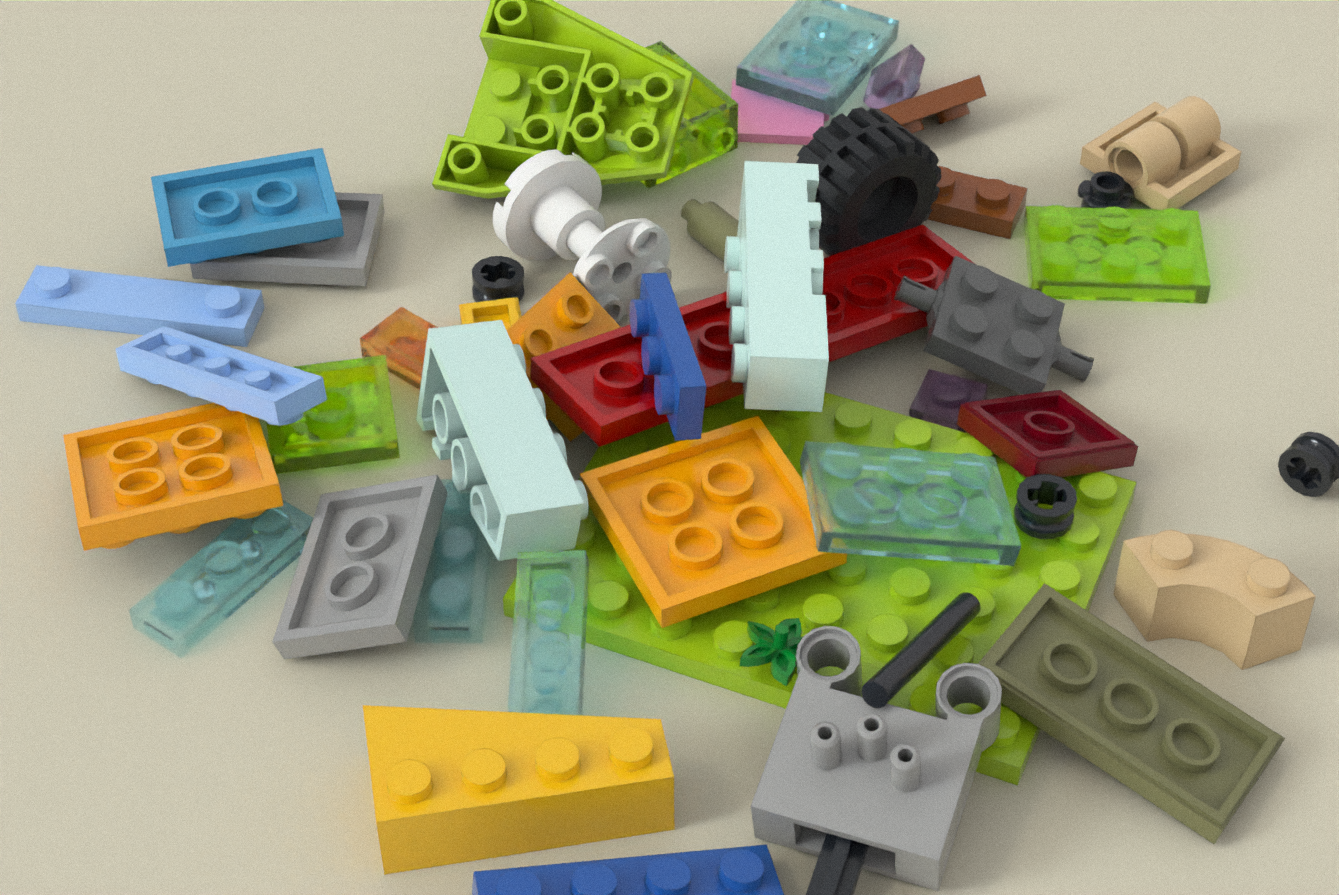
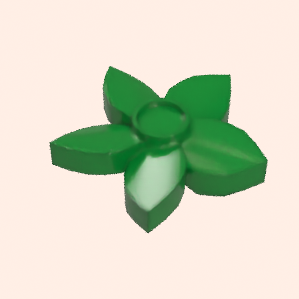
M799 618L784 619L776 625L775 631L764 624L748 621L747 633L756 645L746 649L740 658V666H760L770 662V670L774 679L787 686L795 673V667H797V646L803 636L801 637L802 628Z

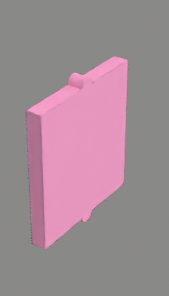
M733 79L731 102L725 104V116L729 117L727 142L808 145L813 139V134L821 126L824 127V121L829 120L830 109L825 107L826 84Z

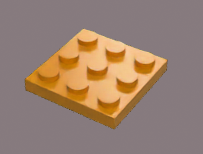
M216 403L63 435L77 525L84 551L99 547L106 549L121 548L132 543L135 539L166 532L173 534L187 533L197 529L201 524L232 517L238 519L253 518L261 515L267 509L284 506L279 481L259 418L239 411H230Z
M758 415L702 433L701 439L681 440L580 473V481L586 489L590 509L661 628L847 563L848 544Z

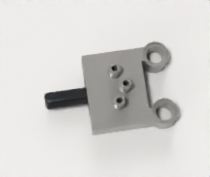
M823 626L813 629L803 636L797 646L796 662L798 677L751 804L755 838L819 856L806 895H853L862 869L939 891L981 753L990 747L999 735L1002 696L999 680L990 669L974 663H962L950 667L938 680L935 717L886 704L882 708H874L868 705L863 697H861L862 664L858 641L850 632L840 627ZM834 666L844 670L839 675L831 677L815 673L820 668ZM973 703L980 706L983 710L980 713L969 715L957 712L953 708L959 704Z

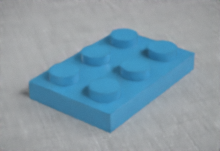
M323 148L151 177L168 267L188 263L197 264L211 259L245 253H259L268 249L302 243H316L325 239L344 236L342 217Z

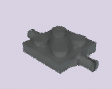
M955 256L946 270L943 283L937 290L911 280L905 275L897 287L894 300L926 312L929 332L924 345V352L1024 395L1042 392L1046 386L1051 367L1075 377L1081 382L1087 379L1092 369L1093 357H1088L1062 345L1059 327L1065 303L1053 299L1041 291L1033 290L996 274L986 267L973 264Z

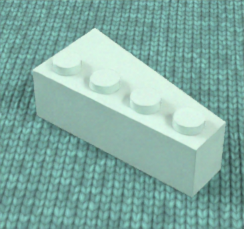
M744 162L737 237H726L724 270L725 273H728L727 308H731L729 317V344H733L732 382L743 383L744 409L822 412L829 351L826 296L822 295L824 259L823 250H819L821 205L815 202L819 184L818 164Z
M502 320L429 328L416 420L422 431L435 429L437 437H432V448L439 460L451 459L452 482L459 494L470 493L471 515L498 561L575 549L580 522L588 516L589 507L586 489L580 480L574 481L567 465V453L563 438L559 433L553 434L546 419V406L543 394L539 388H532L526 375L525 357L519 344H512Z

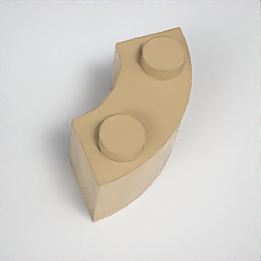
M1164 530L1157 534L1124 540L1113 593L1147 642L1168 638L1197 641L1224 653L1241 670L1301 650L1316 598L1313 592L1290 572L1283 562L1277 559L1269 558L1246 546L1228 540L1197 534H1185L1176 530Z

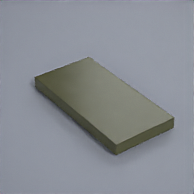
M1045 583L978 663L990 669L998 678L1002 688V704L1213 844L1216 843L1285 740L1284 737Z

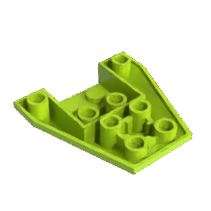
M491 0L479 35L488 57L464 136L447 135L432 182L434 189L487 199L507 197L511 190L505 183L510 175L526 160L547 150H559L564 155H573L572 152L579 155L596 170L600 177L601 185L666 178L694 80L693 72L553 0Z

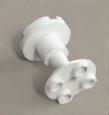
M547 150L536 154L522 163L506 181L505 185L511 191L506 197L503 207L496 201L493 211L495 233L501 242L515 255L529 261L545 260L556 255L569 261L579 259L573 276L618 323L623 316L629 314L631 300L640 299L642 274L666 272L671 282L672 272L667 268L670 259L668 235L660 225L646 218L627 219L605 230L604 217L597 211L602 197V185L596 170L582 157L573 152V155H564L559 150Z

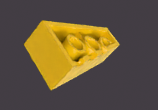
M363 705L374 809L384 875L675 830L674 774L661 719Z

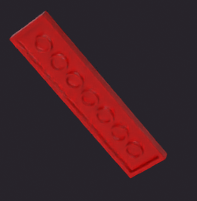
M920 225L823 258L822 295L826 296L829 362L928 326L926 312L894 300L895 292L904 275L911 280L937 290L943 283L946 270L955 256L973 264L975 263L925 225ZM727 291L679 307L706 383L704 408L742 395L743 383L732 382L733 344H729L731 308H727ZM630 324L531 358L530 379L599 447L669 422L667 414L658 415L654 400L655 378L654 375H645L641 356L642 338H634L632 336Z

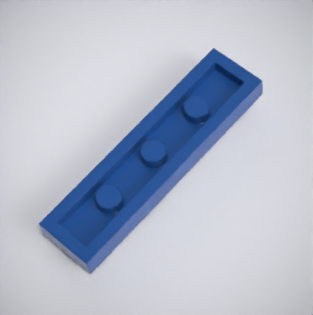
M767 844L474 871L472 895H784Z

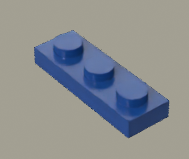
M644 273L641 275L640 299H632L630 302L629 319L632 336L634 338H642L641 356L645 375H654L655 378L654 400L658 415L667 414L675 441L701 439L706 396L704 377L667 273Z

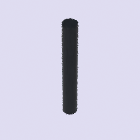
M968 592L960 593L863 685L861 692L865 702L874 708L884 707L979 614L981 609L979 600Z

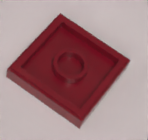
M1062 390L960 404L957 425L1026 478L1036 474L1068 477L1134 466L1138 450L1135 442Z

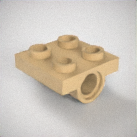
M1188 96L1168 109L1157 102H1153L1082 146L1080 165L1095 174L1109 171L1120 175L1124 181L1132 186L1134 198L1166 217L1238 170L1242 151L1220 139L1221 125L1218 115L1212 106L1199 97Z

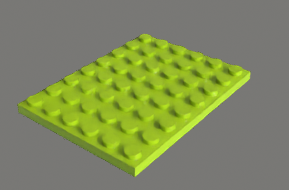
M827 392L824 393L822 412L744 409V395L742 394L704 408L702 433L758 415L848 544L846 564L661 628L589 507L587 518L580 522L575 549L528 557L503 596L504 616L786 709L798 677L797 667H795V673L791 681L785 686L774 679L770 670V662L760 666H740V658L746 649L756 645L748 636V621L764 624L775 631L776 625L784 619L799 618L802 628L801 637L811 630L823 626L840 627L850 632L858 641L861 650L863 687L874 674L960 593L968 592L979 600L981 607L979 614L887 703L935 717L936 687L941 675L954 665L962 663L978 664L1044 583L1089 611L1133 502L1137 482L1101 471L1061 477L1068 481L1076 490L1077 503L1074 509L1073 524L1071 529L1061 537L1038 539L1021 531L1014 519L1017 490L1020 483L1026 477L969 433ZM666 422L599 447L583 472L681 440L675 441L670 424ZM1038 504V507L1043 509H1052L1053 507L1048 504ZM834 666L820 668L815 673L831 677L839 675L844 670ZM963 703L953 708L957 712L969 715L980 713L983 710L980 706L973 703ZM1001 703L999 735L990 747L982 751L976 772L1018 786L1041 729Z

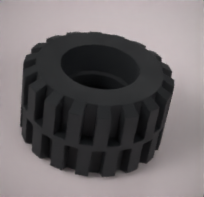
M860 107L852 109L847 116L843 113L831 119L827 127L821 126L813 134V139L807 146L803 145L797 154L799 158L796 163L818 164L819 184L815 202L821 205L819 248L828 256L920 226L924 221H927L932 212L930 209L931 205L937 200L940 188L936 186L941 180V168L937 166L939 159L936 153L892 117L876 108L871 107L866 111Z

